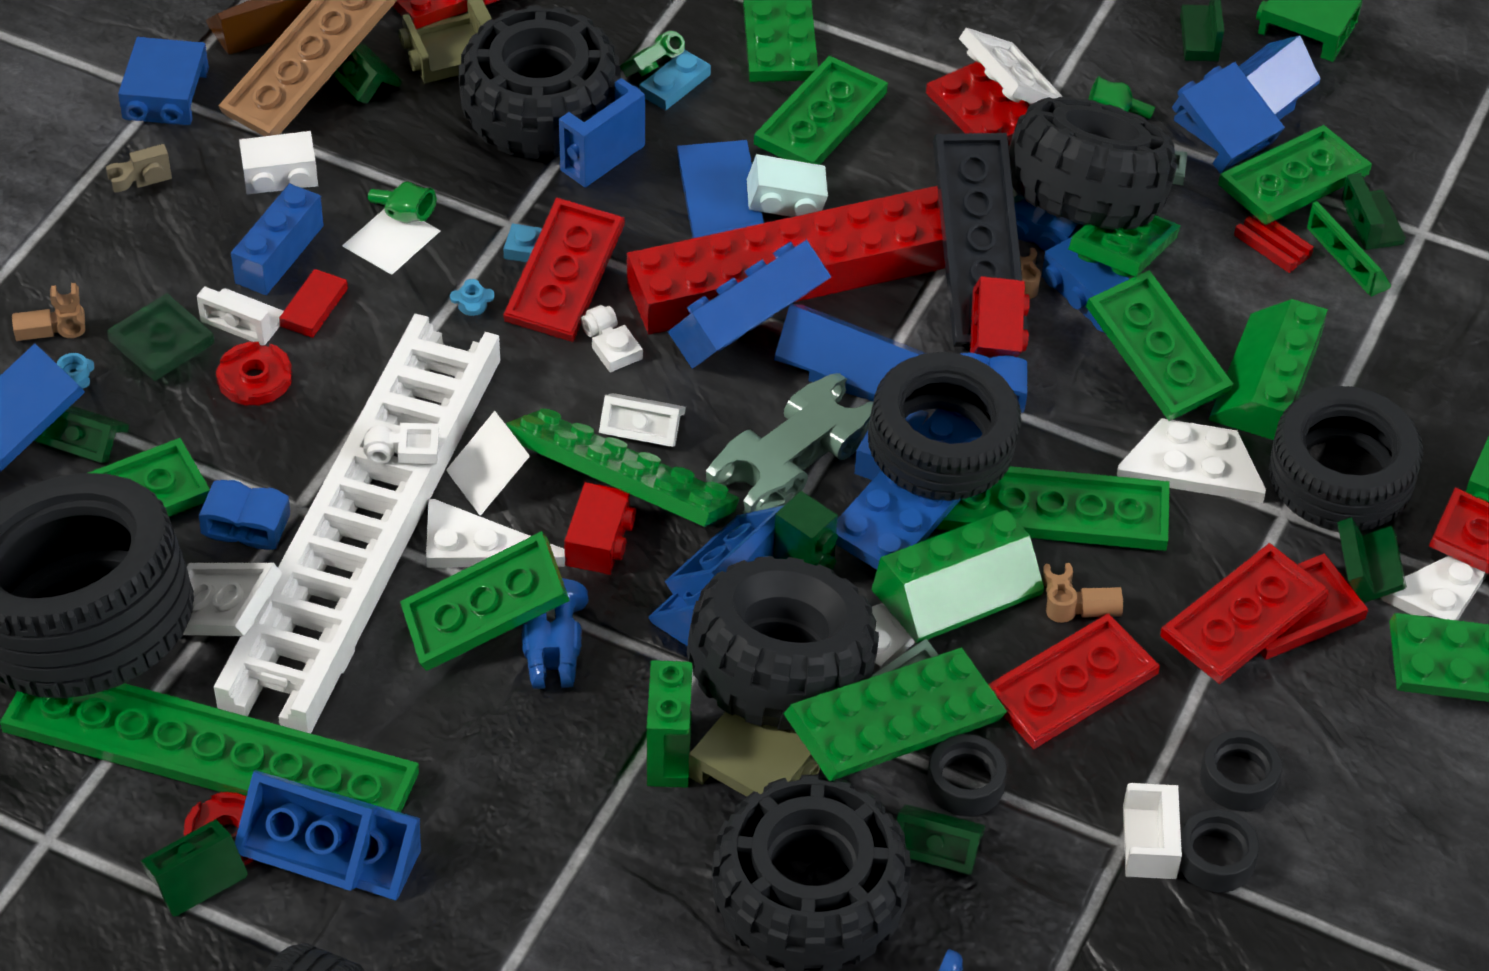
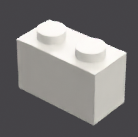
M311 131L239 139L247 195L282 191L289 183L300 188L318 186Z

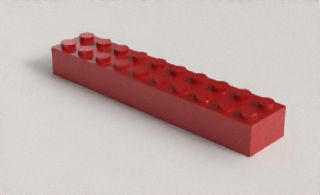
M937 186L628 252L627 284L648 335L672 329L690 314L687 307L704 296L709 301L719 296L716 291L718 287L734 277L738 283L747 278L744 271L762 259L766 265L774 261L776 258L773 253L790 241L796 247L807 240L831 275V278L796 302L946 269Z

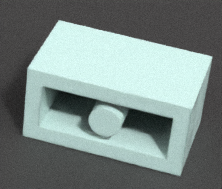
M756 154L747 177L749 210L790 217L822 211L828 197L825 166Z

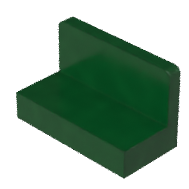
M1210 0L1209 5L1182 4L1180 19L1184 59L1186 61L1219 62L1224 35L1221 0Z
M359 43L332 74L359 102L368 104L382 82L398 88L402 83V80L363 43Z
M1361 173L1347 175L1341 200L1364 250L1403 245L1406 237L1384 191H1369Z
M71 405L34 441L100 463H107L115 434L128 432L130 424Z
M1352 517L1337 522L1348 581L1363 603L1406 589L1407 585L1393 527L1389 526L1362 535Z
M904 805L898 812L897 821L905 834L906 849L910 851V859L971 875L980 839L984 835L986 826L915 806Z
M217 819L140 860L148 877L159 888L168 911L174 917L232 886L248 875L232 835Z

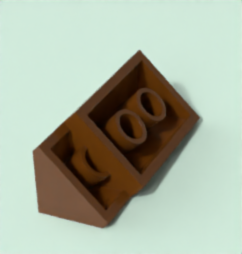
M248 0L206 19V22L225 51L230 55L276 41L312 0Z

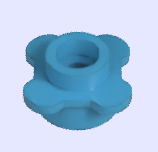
M468 279L459 290L451 292L450 300L452 303L458 304V308L463 314L475 316L487 309V302L494 300V291L492 289H485L476 279Z
M68 353L59 358L57 365L82 389L89 386V374L95 368L94 362L91 359H86L78 353Z

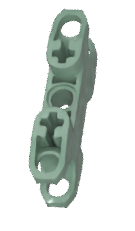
M840 373L830 374L812 382L790 398L784 409V417L788 420L769 434L761 438L750 429L732 439L706 470V483L716 482L727 486L735 482H745L754 486L743 500L744 514L785 505L804 489L808 475L803 470L823 455L830 452L839 460H845L857 452L861 441L868 431L873 402H867L856 408H845L838 403L846 392L845 382L847 380Z

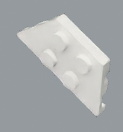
M1163 418L1118 465L1117 471L1118 477L1170 481L1169 488L1263 503L1266 488L1237 430L1176 420L1168 421V419Z

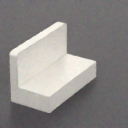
M204 286L197 295L201 322L249 341L266 345L280 327L279 317L283 310L226 288L218 292Z
M608 394L604 398L599 433L673 447L676 444L680 416L685 414L686 407L620 394Z

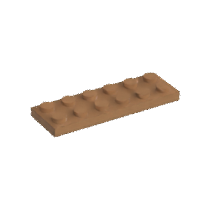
M312 0L218 105L224 115L263 136L280 135L397 0Z

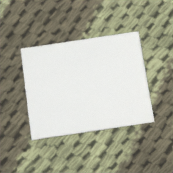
M384 208L342 246L392 275L434 238L440 230L425 221L403 223L394 220L385 213Z
M494 411L446 471L481 516L530 455L496 411Z

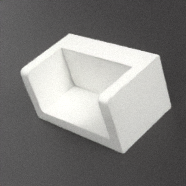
M1129 783L1123 804L1126 877L1176 879L1182 857L1178 785Z

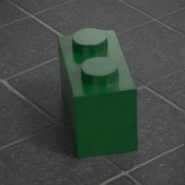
M800 491L775 513L773 558L787 559L791 557L803 559L805 563L815 566L820 564L833 570L836 564L835 546L838 538L836 533L838 515Z

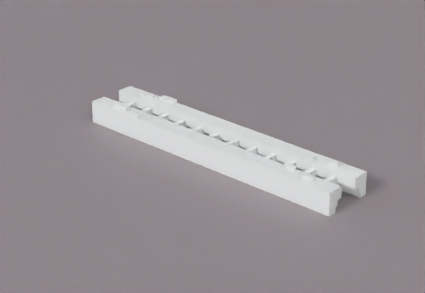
M414 314L278 568L283 574L276 583L272 595L265 601L254 619L253 626L247 631L245 636L240 637L214 685L218 709L248 716L264 686L290 694L279 715L280 725L311 734L341 673L344 674L355 652V646L500 362L499 335L485 332L479 343L473 341L469 351L443 345L442 333L433 331V324L429 323V317ZM430 370L455 376V378L430 372ZM417 396L420 398L432 400L441 403V405L426 402L415 398ZM400 423L439 424L438 464L398 463V457L396 456L391 457L385 464H374L367 459L363 451L365 434L371 427L376 425L386 426L393 433H399ZM372 479L397 485L398 488L396 491L371 485L370 483ZM359 507L384 515L379 520L355 512ZM342 536L369 544L366 549L341 543L340 540ZM329 565L353 572V574L348 579L326 573L324 570ZM311 595L338 603L335 609L308 601ZM298 625L322 632L319 640L292 633V631ZM279 656H284L305 662L306 665L303 671L276 664Z

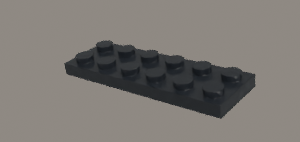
M1007 133L935 134L933 138L953 347L971 346L973 288L981 276L1022 281ZM1024 316L1023 329L1028 330L1027 318Z

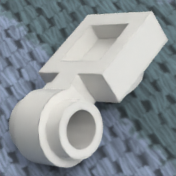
M599 305L587 310L586 315L581 317L585 333L589 337L596 336L592 338V348L609 372L643 359V349L627 327L623 325L613 329L617 327L618 321L614 310L610 306L604 307Z
M400 423L399 433H393L390 428L383 425L373 426L364 437V454L374 464L387 463L395 452H398V463L438 464L439 424Z

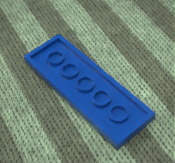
M936 409L917 430L918 433L931 440L948 444L967 443L982 436L981 430L973 421L959 413L943 409ZM880 471L837 519L836 533L838 538L836 545L877 570L882 556L925 541L961 499L952 501L932 500L914 495L899 487Z

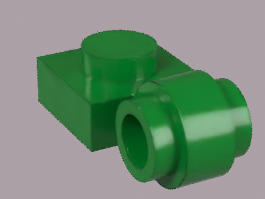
M667 31L659 35L655 43L622 63L620 68L626 77L637 72L642 77L658 67L657 59L661 58L668 61L682 54L685 49L684 38L676 31Z

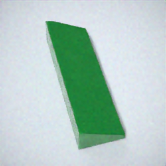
M1318 201L1313 202L1307 229L1368 295L1372 297L1390 289L1391 284L1380 267Z

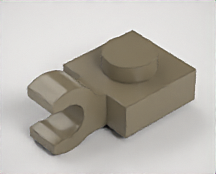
M164 144L129 153L130 161L113 163L106 166L107 176L112 182L114 192L127 190L134 181L137 188L172 179L169 156Z

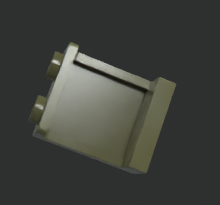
M467 0L468 14L444 19L418 29L415 28L409 14L402 15L403 28L398 29L400 44L403 49L408 48L411 68L413 71H419L424 84L459 75L461 54L466 44H468L471 36L478 33L481 25L492 19L483 0Z
M727 712L723 713L689 753V778L703 785L712 776L746 797L753 791L762 794L764 787L768 786L770 782L781 778H786L787 782L800 780L801 775H818L820 770L819 765L795 731L777 730L775 726L763 724L760 727L747 723L745 718L736 714L732 716Z

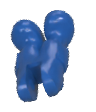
M562 578L570 601L555 608V620L553 622L547 621L546 612L528 621L522 627V650L528 662L529 677L533 689H545L547 670L559 671L561 688H569L574 685L577 657L582 647V628L580 623L573 619V613L584 609L589 601L586 587L577 581Z

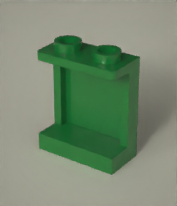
M1263 0L1256 15V20L1260 21L1258 34L1265 36L1270 26L1274 24L1324 42L1320 58L1334 62L1358 22L1363 0H1268V2Z
M651 660L647 715V786L688 788L692 711H690L692 688L691 662Z

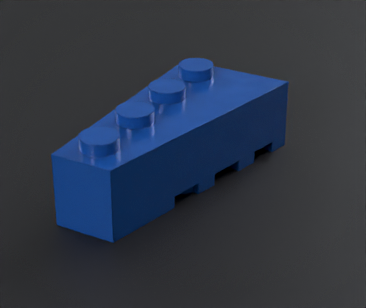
M807 240L796 247L790 241L773 253L776 258L774 261L766 265L763 259L744 271L747 278L738 283L734 277L716 289L719 296L711 301L704 296L687 307L690 314L670 329L668 333L692 369L704 362L715 352H719L747 331L753 330L771 318L775 313H779L831 278V275Z

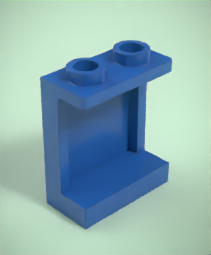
M137 37L118 92L122 118L134 121L191 125L193 119L191 103L199 77H207L209 70L206 44L203 42Z
M1236 62L1225 68L1221 66L1213 68L1204 76V80L1197 84L1191 81L1184 85L1177 92L1179 97L1172 106L1176 113L1185 109L1219 153L1212 164L1220 174L1273 144L1285 128Z
M620 78L615 82V101L587 121L583 122L570 112L559 118L560 170L586 188L644 147L645 94L638 87L632 86Z

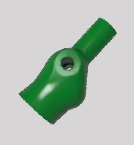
M1100 76L1096 78L1088 99L1097 103L1122 108L1124 111L1132 112L1147 119L1151 118L1155 106L1133 98L1129 85L1122 82L1107 81Z
M403 182L393 191L371 189L368 193L370 203L385 205V213L394 220L403 223L427 220L437 202L436 193L433 188H422L411 182Z

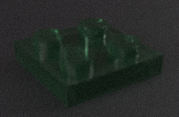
M167 293L107 330L109 341L154 381L215 343L213 333Z

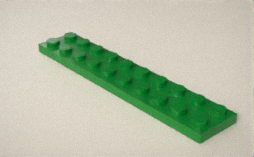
M126 683L99 693L72 698H43L17 691L0 721L1 729L4 733L214 791L234 792L245 796L248 793L253 771L257 770L402 812L419 774V764L417 762Z

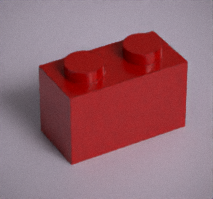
M980 277L973 288L971 353L992 358L1005 355L1019 357L1022 352L1026 351L1029 334L1027 329H1023V319L1029 312L1030 296L1029 294H1024L1025 281Z
M584 483L564 540L565 566L611 575L615 560L621 561L624 556L626 538L623 536L625 530L631 531L635 521L636 508L630 507L629 493L618 488Z

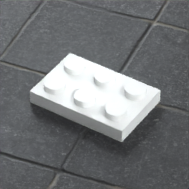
M967 27L959 37V40L968 48L967 54L986 68L984 73L1003 87L1002 93L1014 102L1024 100L1029 104H1033L1048 97L1052 99L1063 97L1014 43Z
M189 563L187 570L194 591V607L183 635L245 636L247 631L253 626L254 619L265 601L272 595L274 587L283 573L274 563Z

